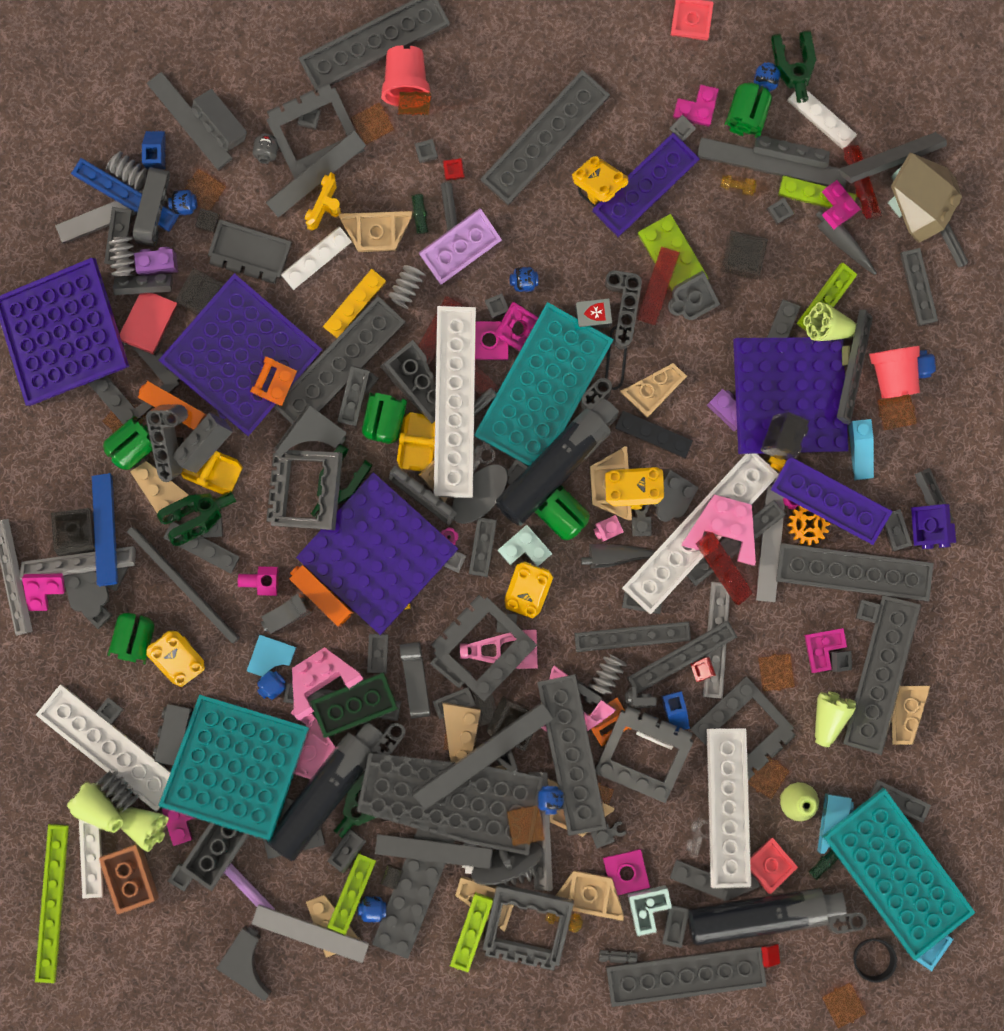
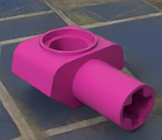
M258 566L257 574H238V587L257 588V595L277 596L278 567ZM266 576H270L272 584L266 587L263 584V579Z

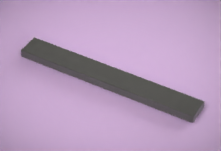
M702 137L700 139L697 152L698 158L782 177L787 176L827 187L838 180L845 189L846 179L840 175V168L828 166L827 169L753 153L751 148Z
M131 527L127 531L232 644L240 639L230 626L137 528Z
M542 702L415 791L413 795L424 810L428 809L553 720V717Z

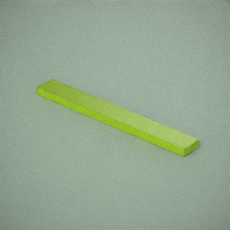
M48 824L35 982H56L69 825Z

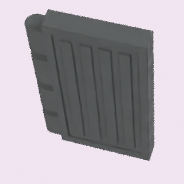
M219 219L208 252V256L211 257L209 264L223 268L224 263L227 262V270L240 274L244 267V275L259 279L260 274L263 273L262 281L275 284L277 278L281 279L292 242Z
M393 467L390 471L389 481L450 526L456 516L454 509L445 502H442L428 489L426 490L424 486L409 477L399 467Z

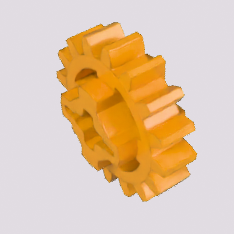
M798 506L799 511L796 509L792 511L794 516L788 517L792 520V523L787 524V526L792 527L789 534H795L793 540L799 538V544H803L806 541L807 545H811L812 540L817 544L819 543L818 538L821 540L825 539L823 533H829V530L825 529L826 526L830 525L829 522H825L824 518L816 514L806 516L803 513L811 511L801 506ZM813 520L811 523V527L805 529V526L807 525L806 522ZM818 520H820L821 523L820 528L818 527ZM797 521L799 522V529H798V530H797V526H796V522H797ZM811 533L814 537H805L803 535Z

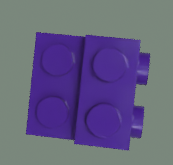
M949 504L911 508L914 546H922V549H934L933 545L939 544V548L951 547V543H956L955 523L950 521Z

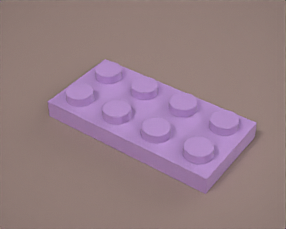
M479 208L421 250L419 255L439 284H443L502 241L482 209Z

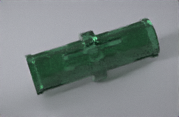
M423 194L412 195L414 211L412 215L415 218L416 233H428L427 211H425Z
M831 849L824 857L821 856L820 861L808 872L817 881L828 869L831 870L833 868V865L839 858Z

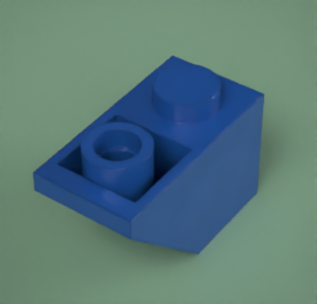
M165 131L145 132L142 142V164L145 168L165 169Z
M682 691L661 695L668 723L677 726L675 730L677 732L679 728L689 729L688 714Z

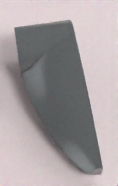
M509 750L496 761L510 772L517 774L516 762L513 753Z

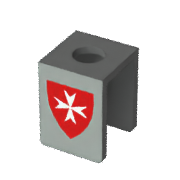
M609 299L576 303L575 313L579 327L591 326L594 329L611 327L612 317Z

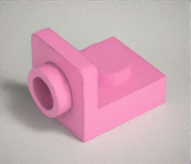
M616 515L596 523V528L593 529L597 539H601L602 542L624 532Z

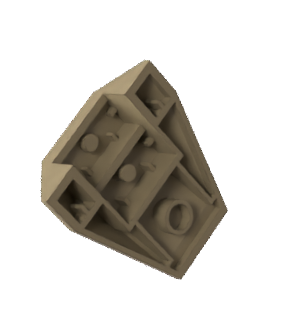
M913 153L908 154L891 185L907 230L917 242H922L944 230L962 198L956 177L947 167Z

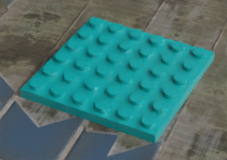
M199 694L158 806L271 841L304 747L309 727Z

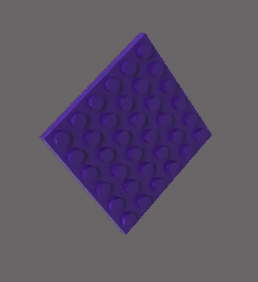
M89 258L0 295V323L26 406H32L129 367L95 258Z
M234 273L158 361L245 435L249 436L276 405L250 392L252 386H255L264 366V358L269 357L296 370L297 373L291 384L292 386L323 349ZM271 367L261 389L262 391L267 392L276 368Z
M810 337L733 339L738 454L848 451L847 424H844L837 418L845 381V366H842L843 339L819 342L811 340ZM797 430H798L799 432H798V435H797L796 440H795V442H794V439H795V436H796V433H797Z
M373 472L337 511L335 530H320L296 558L378 634L382 635L459 549Z

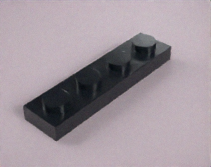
M625 411L622 412L615 428L684 459L693 442L688 438Z

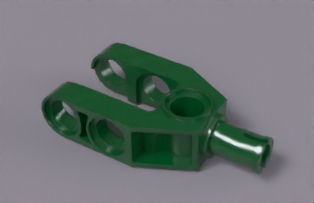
M807 30L799 33L803 63L797 62L795 64H788V61L786 62L785 45H783L781 34H774L771 37L774 62L780 70V78L788 88H795L797 103H801V99L803 103L807 102L809 97L806 86L809 84L816 62L811 31Z
M339 444L334 452L343 453V460L349 449ZM364 460L360 469L353 474L354 477L348 487L344 488V490L339 489L338 505L349 499L357 491L373 464ZM324 468L322 469V471H321L320 474H319L318 490H317V496H318V497H319V496L321 495V493H322V486H321L320 484H321V476H323V473H324ZM319 502L310 513L314 517L318 515V512L320 513Z
M231 491L216 499L210 493L189 495L159 510L157 517L161 524H169L176 520H181L182 517L194 511L200 513V516L173 528L168 533V538L172 545L180 546L207 533L222 517L221 509L235 503L236 499Z
M364 773L348 791L343 810L344 818L333 830L337 834L343 828L339 834L341 838L344 837L353 825L359 826L377 818L364 813L360 816L352 814V808L358 806L359 803L356 797L361 792Z

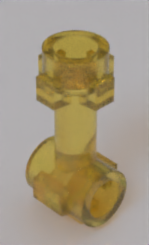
M731 175L722 176L720 187H724L725 190H729V187L742 189V194L753 196L756 192L757 184L754 179L745 178V182L732 180Z
M547 912L545 921L554 924L555 921L559 922L560 917ZM577 913L571 915L568 926L571 932H578L582 928L583 920L581 915Z

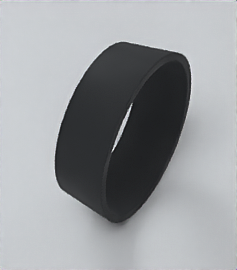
M867 939L862 941L854 951V965L856 971L863 979L879 983L893 975L897 966V956L892 946L880 939ZM871 941L882 943L890 954L888 968L877 976H869L862 973L856 965L859 949Z

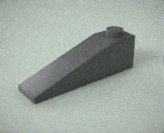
M412 340L381 364L380 367L432 424L435 422L436 385L425 354Z

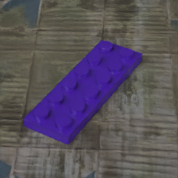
M672 133L628 175V184L624 188L618 190L609 201H600L592 209V212L619 238L700 159Z
M791 456L787 458L770 489L874 545L893 512Z

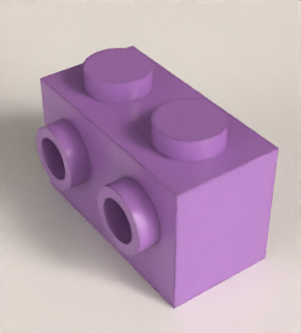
M160 247L157 251L142 249L139 250V253H134L136 272L139 275L178 272L177 256L170 247Z
M722 389L707 406L735 431L737 430L735 396L730 391Z

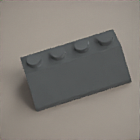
M210 823L180 869L204 887L213 891L249 834Z

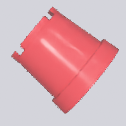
M404 45L390 48L386 55L385 82L382 84L381 93L382 100L390 105L399 107V103H406L402 100L403 98L409 102L407 106L413 107L425 103L423 98L417 100L414 98L415 93L417 95L423 93V96H425L423 98L428 101L431 94H429V83L426 81L423 51L415 46H410V49H404ZM413 95V97L411 98L413 101H410L406 97Z
M920 346L869 354L871 364H874L882 398L920 393L918 372Z

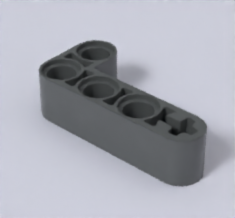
M153 167L149 168L133 229V237L137 244L150 247L157 246L159 238L157 227L170 180V171Z
M613 270L607 274L605 286L610 291L622 293L614 344L618 349L624 350L630 346L633 339L642 280L637 274ZM615 277L619 283L613 285L609 282V278ZM628 281H635L637 283V287H629ZM626 299H632L634 301V305L627 306L624 301ZM628 317L631 320V324L625 325L621 319ZM623 331H627L625 334V343H621L620 339L623 334Z
M159 405L150 410L146 415L157 474L163 482H170L183 471V468L180 467L173 457V453L178 449L174 427L185 421L188 417L187 409L182 405Z
M420 641L400 644L411 719L431 716Z

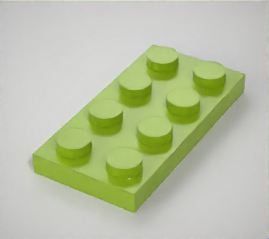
M671 214L638 232V236L671 292L676 285L701 271L705 273Z

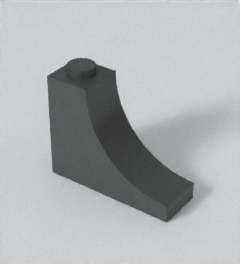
M307 404L273 450L282 457L291 447L307 441H319L336 448L337 445H342L345 441L346 432Z
M297 594L286 603L261 616L263 619L261 625L265 632L269 631L270 634H273L311 614L313 611L305 595Z
M244 926L216 969L263 1001H266L271 990L263 984L255 967V950L261 936L258 935L259 931L254 927Z

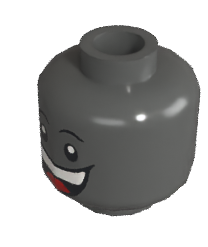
M261 134L255 138L253 156L260 163L267 164L276 159L279 145L273 135Z

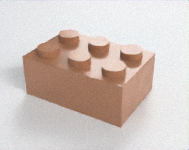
M137 844L99 858L117 915L154 902L159 898L144 851Z

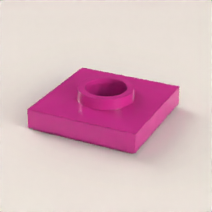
M512 302L494 336L520 351L538 317L517 303ZM517 321L521 322L524 326L523 333L520 335H515L512 332V328Z
M476 321L475 360H508L507 343L496 337V343L488 347L482 341L485 334H495L501 322Z
M641 849L603 857L606 874L608 877L613 878L618 895L650 888ZM625 866L631 867L634 871L633 878L627 881L620 877V870Z

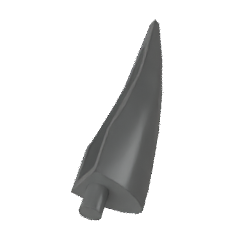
M822 210L817 212L816 216L822 221L817 227L853 260L876 275L877 272L846 227L841 224L836 229H833L822 216L824 212Z
M589 544V557H581V565H590V569L607 568L635 560L649 559L655 551L618 544Z

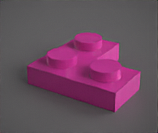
M700 85L696 102L678 98L673 118L678 119L684 114L692 123L710 127L719 89Z
M838 180L822 191L833 205L822 216L833 229H836L861 210Z
M63 573L24 574L22 577L28 611H47L49 607L47 594H64L65 592Z
M844 629L804 635L811 673L832 670L828 651L847 647Z
M163 808V815L169 818L166 825L173 846L193 840L187 821L195 818Z

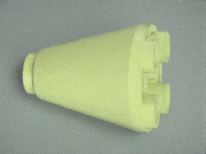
M818 302L803 320L811 340L819 342L854 337L856 323L831 305Z
M829 691L828 694L820 692L817 697L815 742L824 747H830L856 709V702L854 700L839 698L840 695L833 691Z
M84 783L79 793L67 805L70 813L75 818L105 831L114 833L119 830L123 821L110 799L106 797V793L101 791L102 787L100 785L97 786L96 783Z
M797 782L790 784L781 793L780 805L787 817L794 821L802 822L809 820L816 814L819 808V798L813 787L806 783Z
M128 807L124 812H122L124 808H115L123 821L120 828L140 848L149 852L156 842H162L165 837L163 831L169 820L167 816L134 807Z

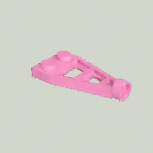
M522 630L537 644L536 630ZM509 632L470 644L461 643L460 659L471 658L494 663L502 655L501 645L509 641H515L517 638ZM495 644L496 656H483L481 653L482 646ZM537 646L516 669L538 668ZM468 647L471 648V654H469V655H468Z

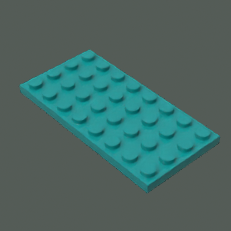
M547 302L474 436L529 466L564 431L614 339L591 326L579 327L577 318Z
M882 788L822 835L914 961L975 913L886 789Z

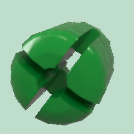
M752 82L743 83L736 88L725 125L727 124L730 127V132L740 136L746 133L756 134L755 138L760 137L772 102V95L769 90L763 86L759 89V84Z
M370 392L362 426L363 435L367 439L386 444L396 442L400 436L407 400H397L390 395L373 394Z
M135 415L109 436L103 444L107 457H111L114 465L123 470L131 469L152 451L148 427L143 424L140 425L136 421L138 417Z
M562 485L534 512L563 540H570L577 536L581 529L588 524L590 518L589 512Z
M123 613L117 618L107 656H110V653L118 654V659L135 663L136 659L144 660L143 664L146 665L147 647L151 644L155 624L148 617H139L130 654H127L136 614Z

